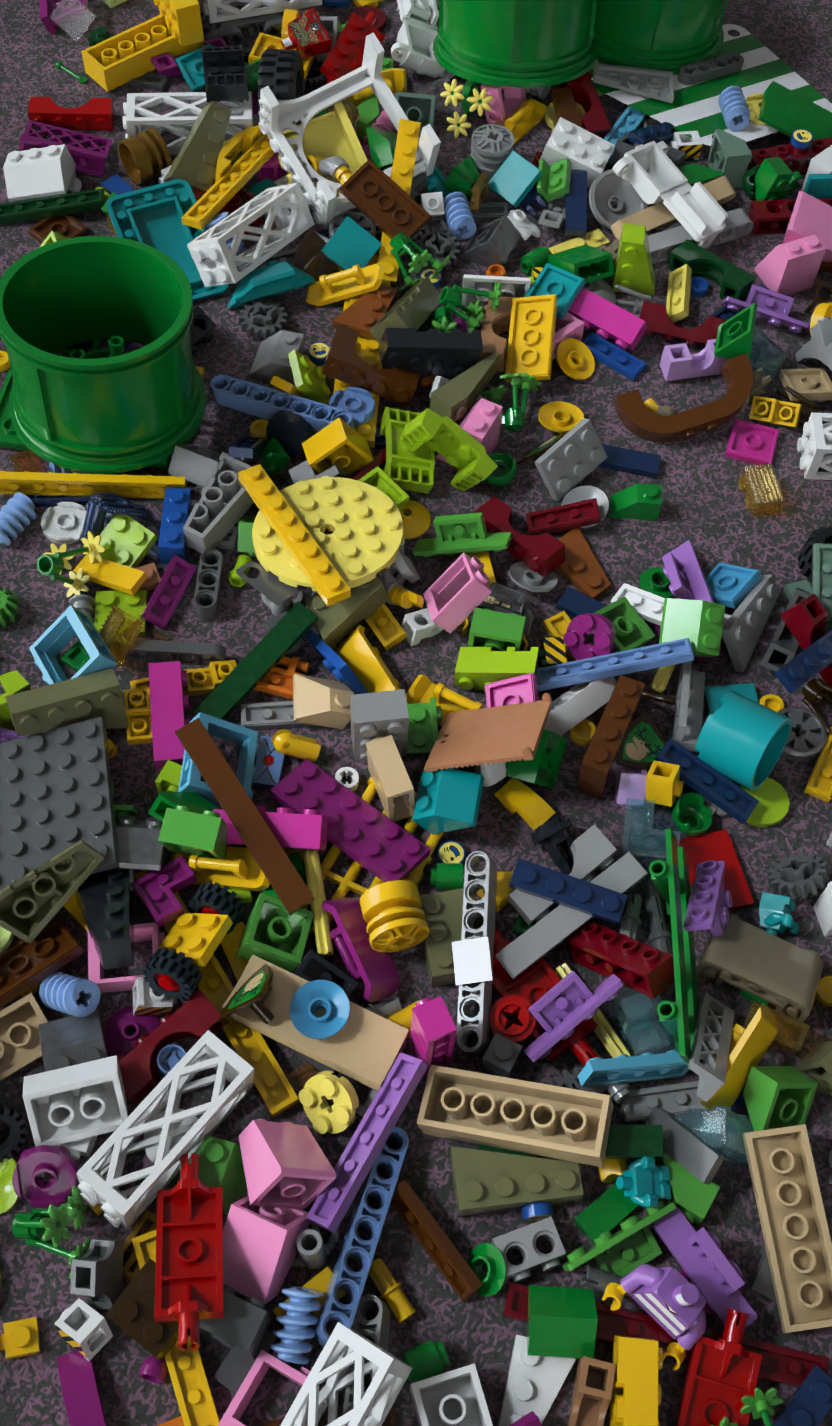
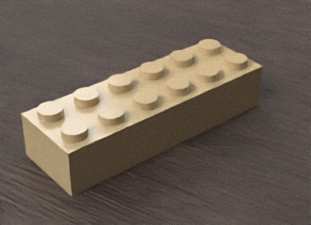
M430 1064L417 1125L423 1134L603 1168L613 1103L611 1096L606 1094Z

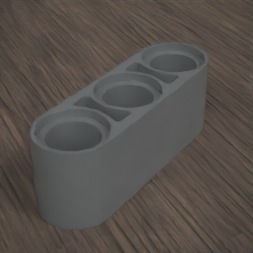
M214 548L206 549L201 553L194 595L197 616L200 620L206 622L218 617L224 579L222 553Z

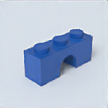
M166 488L158 542L161 564H169L175 555L185 561L187 559L188 546L183 527L193 509L190 489Z

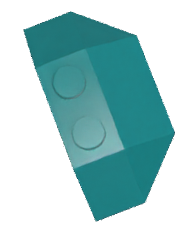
M273 260L266 263V267L260 269L257 267L238 281L227 307L232 309L249 304L251 300L259 301L260 298L265 299L309 286L314 282V279L311 275L286 261L279 263L278 260Z

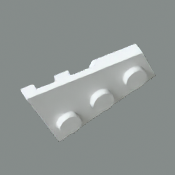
M516 1335L498 1426H509L531 1411L539 1417L542 1424L576 1359L528 1356L527 1337Z

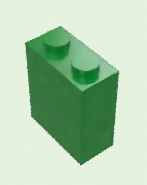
M582 245L548 255L549 264L584 278L586 283L614 275L612 253L598 248Z

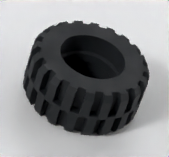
M285 49L265 50L261 54L258 69V103L260 100V89L269 86L277 100H293L304 96L305 75L300 53L296 50Z

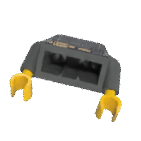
M498 583L490 584L492 593L477 608L525 616L521 645L524 648L523 651H526L528 647L526 636H529L533 622V612L529 604L525 602L526 594L518 591L514 584H507L506 586ZM474 611L460 624L465 625L462 629L463 635L469 632L468 620L470 617L472 620Z

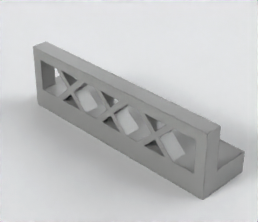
M692 661L681 664L678 674L672 739L687 750L698 752L695 750V746L702 730L706 673L691 670Z
M705 992L700 998L688 1068L699 1075L696 1095L707 1102L725 1083L735 1011Z

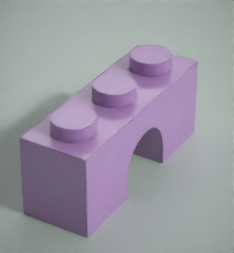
M716 339L707 340L705 348L696 354H690L686 343L664 346L660 367L666 381L722 374L721 368L725 360L730 358L716 357L714 355Z

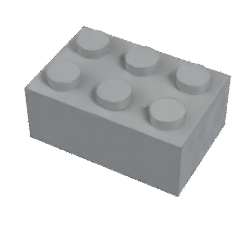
M405 689L350 695L351 740L354 762L368 763L366 743L376 737H386L392 735L400 756H407L409 714Z

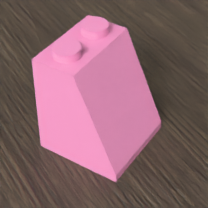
M799 191L783 243L815 234L826 248L822 261L831 263L832 206L803 191Z
M815 234L777 245L754 270L771 291L789 295L813 287L814 279H816L826 248Z
M481 398L459 421L458 425L485 447L486 454L489 456L493 453L499 442L503 406ZM438 453L437 459L447 462L446 459Z
M257 1119L253 1120L238 1136L250 1205L305 1209L337 1178L335 1170L307 1125Z
M249 1196L231 1204L223 1229V1284L245 1295L246 1299L250 1296L264 1304L278 1296L298 1252L297 1238L301 1232L308 1229L311 1223L306 1218L308 1212L297 1208L250 1205Z

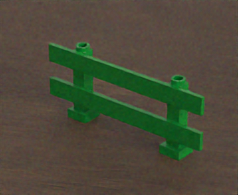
M670 828L665 829L667 861L655 860L649 866L651 880L665 898L667 916L671 918L676 1002L662 1001L658 1003L657 1013L659 1015V1022L675 1039V1050H678L679 1056L688 1063L699 1009L693 931H685L683 926L693 885L690 886L688 855L683 847H677V838Z

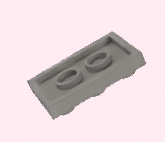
M584 418L534 463L551 497L559 501L607 458V454L591 420Z

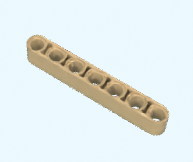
M726 175L703 184L719 205L730 201L736 196V192ZM664 201L618 220L610 229L615 238L620 240L623 223L645 225L648 236L652 235L653 230L678 220L663 204Z

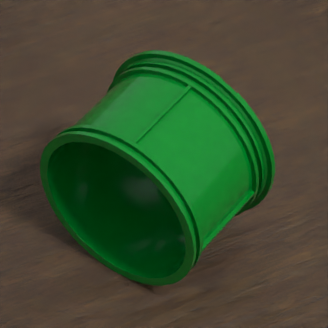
M440 0L438 34L433 41V54L437 62L447 71L461 78L481 84L498 87L534 88L568 82L584 75L596 62L597 48L593 38L597 0Z
M597 0L593 38L597 48L596 59L608 65L673 72V75H679L681 67L716 58L719 55L724 40L722 26L728 0Z
M83 236L56 241L29 252L13 263L0 278V337L6 345L13 377L12 389L9 395V414L17 436L37 456L59 467L73 471L95 474L121 473L141 469L160 462V460L173 454L175 445H186L196 434L205 416L206 391L192 356L190 326L193 319V296L191 285L182 268L173 259L160 250L138 241L112 236ZM103 341H108L110 349H101ZM124 341L136 342L146 346L125 353ZM93 342L90 352L85 353L82 349H79L80 357L77 354V349L72 351L68 349L76 345Z

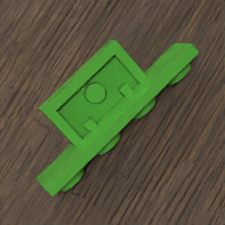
M482 512L435 516L433 523L437 538L419 539L413 549L414 556L430 557L438 554L454 555L456 553H478L489 550L498 552L508 548L512 535L511 532L488 534Z
M659 1200V1207H647L648 1214L640 1219L634 1215L621 1222L620 1226L622 1229L613 1235L610 1231H607L594 1238L593 1241L596 1245L586 1251L582 1246L566 1255L569 1261L562 1264L564 1271H572L588 1260L593 1259L598 1269L624 1277L638 1266L662 1254V1251L648 1225L676 1209L675 1203L668 1202L664 1204L663 1200Z

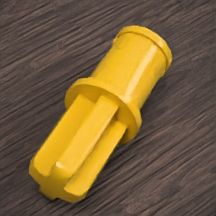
M381 1258L372 1261L368 1274L381 1293L380 1299H385L398 1319V1323L401 1324L416 1313V1310L400 1288L402 1283L396 1282Z

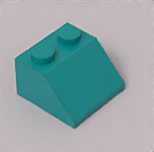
M451 768L438 769L433 772L422 771L412 820L432 835L476 826L484 777L480 774Z

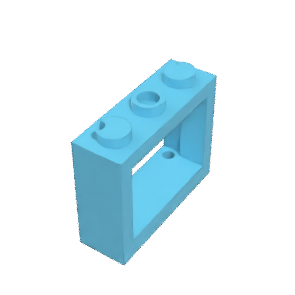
M72 605L29 648L34 657V663L41 669L43 673L42 678L48 685L68 680L55 657L76 635L89 654L90 659L72 678L109 668L113 669L118 664L90 616Z
M201 712L198 713L190 722L199 718L209 735L241 745L237 778L252 800L253 790H251V784L256 773L254 760L259 750V743L257 742L258 732ZM184 750L178 792H195L217 807L222 808L207 783L200 781V772L186 750Z

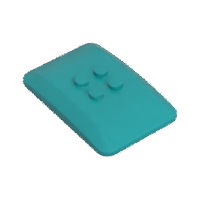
M176 179L111 197L107 201V211L117 237L147 244L173 259L188 277L193 302L222 294L228 290L229 284L205 287L187 247L188 243L208 230L206 226L200 230L182 224V216L197 202L187 181Z

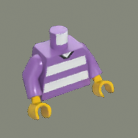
M642 1264L620 1280L621 1284L609 1283L606 1286L602 1300H605L607 1297L614 1298L610 1309L615 1311L620 1308L625 1293H628L673 1339L677 1338L678 1343L671 1342L663 1353V1360L667 1355H671L676 1359L677 1362L672 1370H677L686 1356L685 1350L690 1351L706 1330V1315L702 1309L707 1300L698 1291V1288L688 1282L675 1268H657L648 1264Z

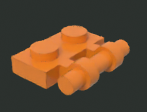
M284 656L253 690L293 700V675L300 674L297 673L298 671L308 673L310 663L303 662L301 658L295 656L292 658ZM276 665L286 667L287 670L278 668Z

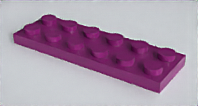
M308 759L304 760L270 789V797L284 808H292L293 814H303L304 809L321 810L320 815L328 817L327 840L384 883L405 880L430 855L429 847Z

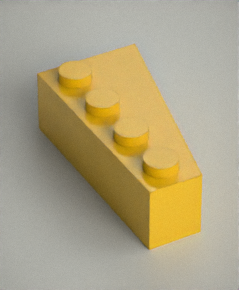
M614 1335L612 1364H616L610 1401L609 1426H660L658 1406L661 1404L662 1390L661 1384H658V1369H662L663 1349L658 1348V1341L654 1339Z

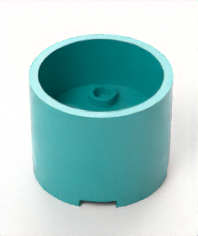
M730 690L720 700L723 705L718 707L713 715L710 714L698 737L695 750L699 751L698 758L719 773L755 791L765 782L778 762L788 741L792 720Z

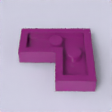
M180 856L162 866L160 871L155 870L131 884L160 928L185 914L174 893L197 880L189 865Z

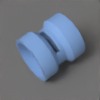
M167 1045L159 1051L157 1065L163 1077L186 1054L185 1050L179 1045Z

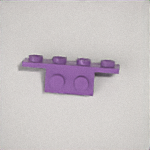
M754 284L750 287L746 302L727 296L722 305L727 306V310L736 313L756 303L758 305L757 320L763 318L769 320L768 323L773 326H787L794 333H802V331L805 332L810 328L809 323L788 317L794 298Z
M688 540L662 557L665 565L663 571L671 583L669 589L676 598L704 600L714 603L692 542Z
M708 860L697 865L683 925L685 931L710 929L712 937L724 936L725 925L730 922L728 909L732 908L733 905L731 892L726 891L723 882L726 868L724 861Z
M571 971L528 1008L545 1029V1032L531 1043L524 1052L532 1062L548 1056L552 1051L553 1045L560 1039L565 1040L570 1037L575 1031L574 1027L581 1021L592 1018L597 1013V1008L603 1002L614 999L619 994L620 988L624 983L620 978L612 974L591 992L578 975Z
M678 1207L653 1224L657 1234L698 1288L699 1292L706 1298L707 1303L724 1326L728 1308L749 1314L745 1328L757 1319V1314L738 1290L745 1284L741 1279V1270L734 1261L727 1260L720 1250L722 1246L712 1232L707 1233L704 1227L696 1232Z

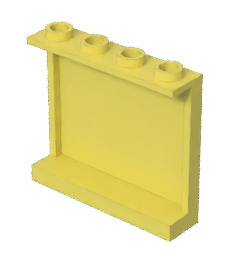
M342 101L334 104V111L313 118L307 124L302 139L305 155H317L325 158L337 155L349 164V170L352 174L368 161ZM285 130L283 132L286 138L295 139L298 137V134L293 130ZM291 145L293 147V151L298 150L296 145ZM278 156V160H279L280 166H281V168L283 169V166H282L281 161H280V158H281V157ZM287 170L288 174L286 175L288 184H293L291 180L292 175L290 174L289 170ZM332 176L325 177V179L329 181L340 183L337 179H334ZM312 180V182L315 183V187L317 188L318 181ZM337 190L336 198L339 197V190Z

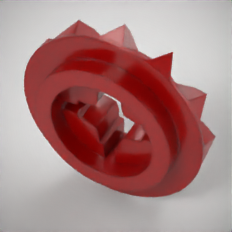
M508 995L499 999L493 1005L489 1014V1023L493 1033H497L513 1042L524 1041L533 1033L537 1022L536 1018L528 1010L532 1006L531 1003L517 995ZM519 1011L518 1019L523 1026L512 1024L507 1029L508 1020L503 1012L513 1016Z

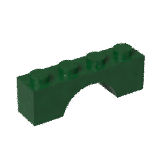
M689 240L684 241L671 251L669 269L671 271L688 264L692 269L691 277L704 276L713 279L721 287L719 298L723 300L729 296L745 301L751 285H755L756 277Z

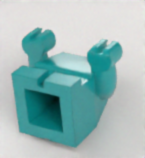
M762 892L759 917L760 926L764 931L774 936H777V934L783 935L785 930H788V933L793 935L799 934L800 926L793 922L794 919L790 915L791 911L794 912L796 905L791 897Z
M643 1156L641 1159L630 1164L628 1170L623 1171V1176L617 1177V1188L624 1189V1196L630 1198L637 1205L645 1208L659 1207L658 1200L671 1199L670 1184H668V1181H670L669 1167L655 1166L654 1156Z

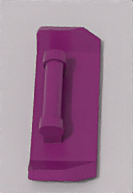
M342 897L323 901L322 909L332 913L338 926L330 932L331 940L335 942L350 974L349 976L357 982L363 979L365 983L364 999L369 1002H375L390 998L399 988L400 976L389 952H378L370 946L369 935L366 931L368 923L363 919L359 903L360 899Z

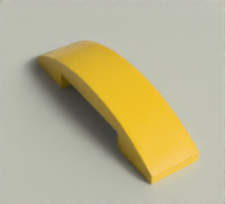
M259 125L240 131L226 142L217 159L214 184L231 167V163L242 151L246 152L261 137Z

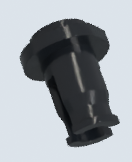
M558 816L536 828L530 835L534 846L543 843L554 865L559 868L561 873L568 875L572 871L558 846H562L573 866V855L570 849L573 841L567 832V829L572 827L573 824L570 819L563 821L561 816Z

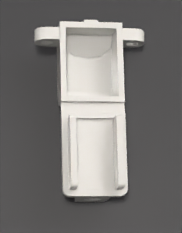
M397 0V13L400 14L403 24L398 32L396 43L391 47L393 60L400 62V66L411 69L412 72L420 75L425 74L433 78H452L455 74L445 71L446 69L437 62L433 54V41L438 34L436 22L439 18L436 0H426L429 3L432 14L428 21L412 14L414 9L413 0Z
M652 141L644 145L641 144L636 146L635 149L626 152L624 157L613 166L612 170L618 177L622 176V179L627 183L632 184L636 192L647 204H657L664 201L663 204L693 239L700 242L698 246L707 249L718 233L722 232L726 227L725 220L728 214L700 182L695 183L691 187L687 182L688 179L666 155L669 147L664 141L658 143Z

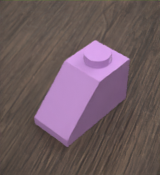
M616 764L615 799L617 804L629 809H634L637 806L644 807L646 769H631Z

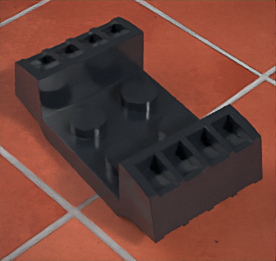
M243 45L202 47L207 103L210 101L228 102L229 100L248 101V84L244 66Z

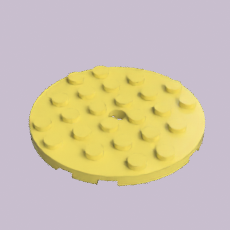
M323 476L321 478L298 481L280 491L349 588L360 586L375 579L378 572L384 568L388 569L398 557V551L403 544L404 537L403 520L395 503L376 487L354 479ZM259 510L253 523L252 540L254 551L260 564L267 572L271 571L279 577V581L295 588L299 585L312 587V591H316ZM327 528L328 531H332L333 533L326 535L323 532H325V529Z

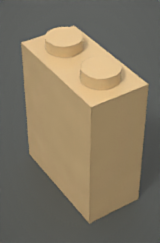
M392 735L376 737L366 743L368 770L386 816L393 822L413 816L415 808L414 788Z

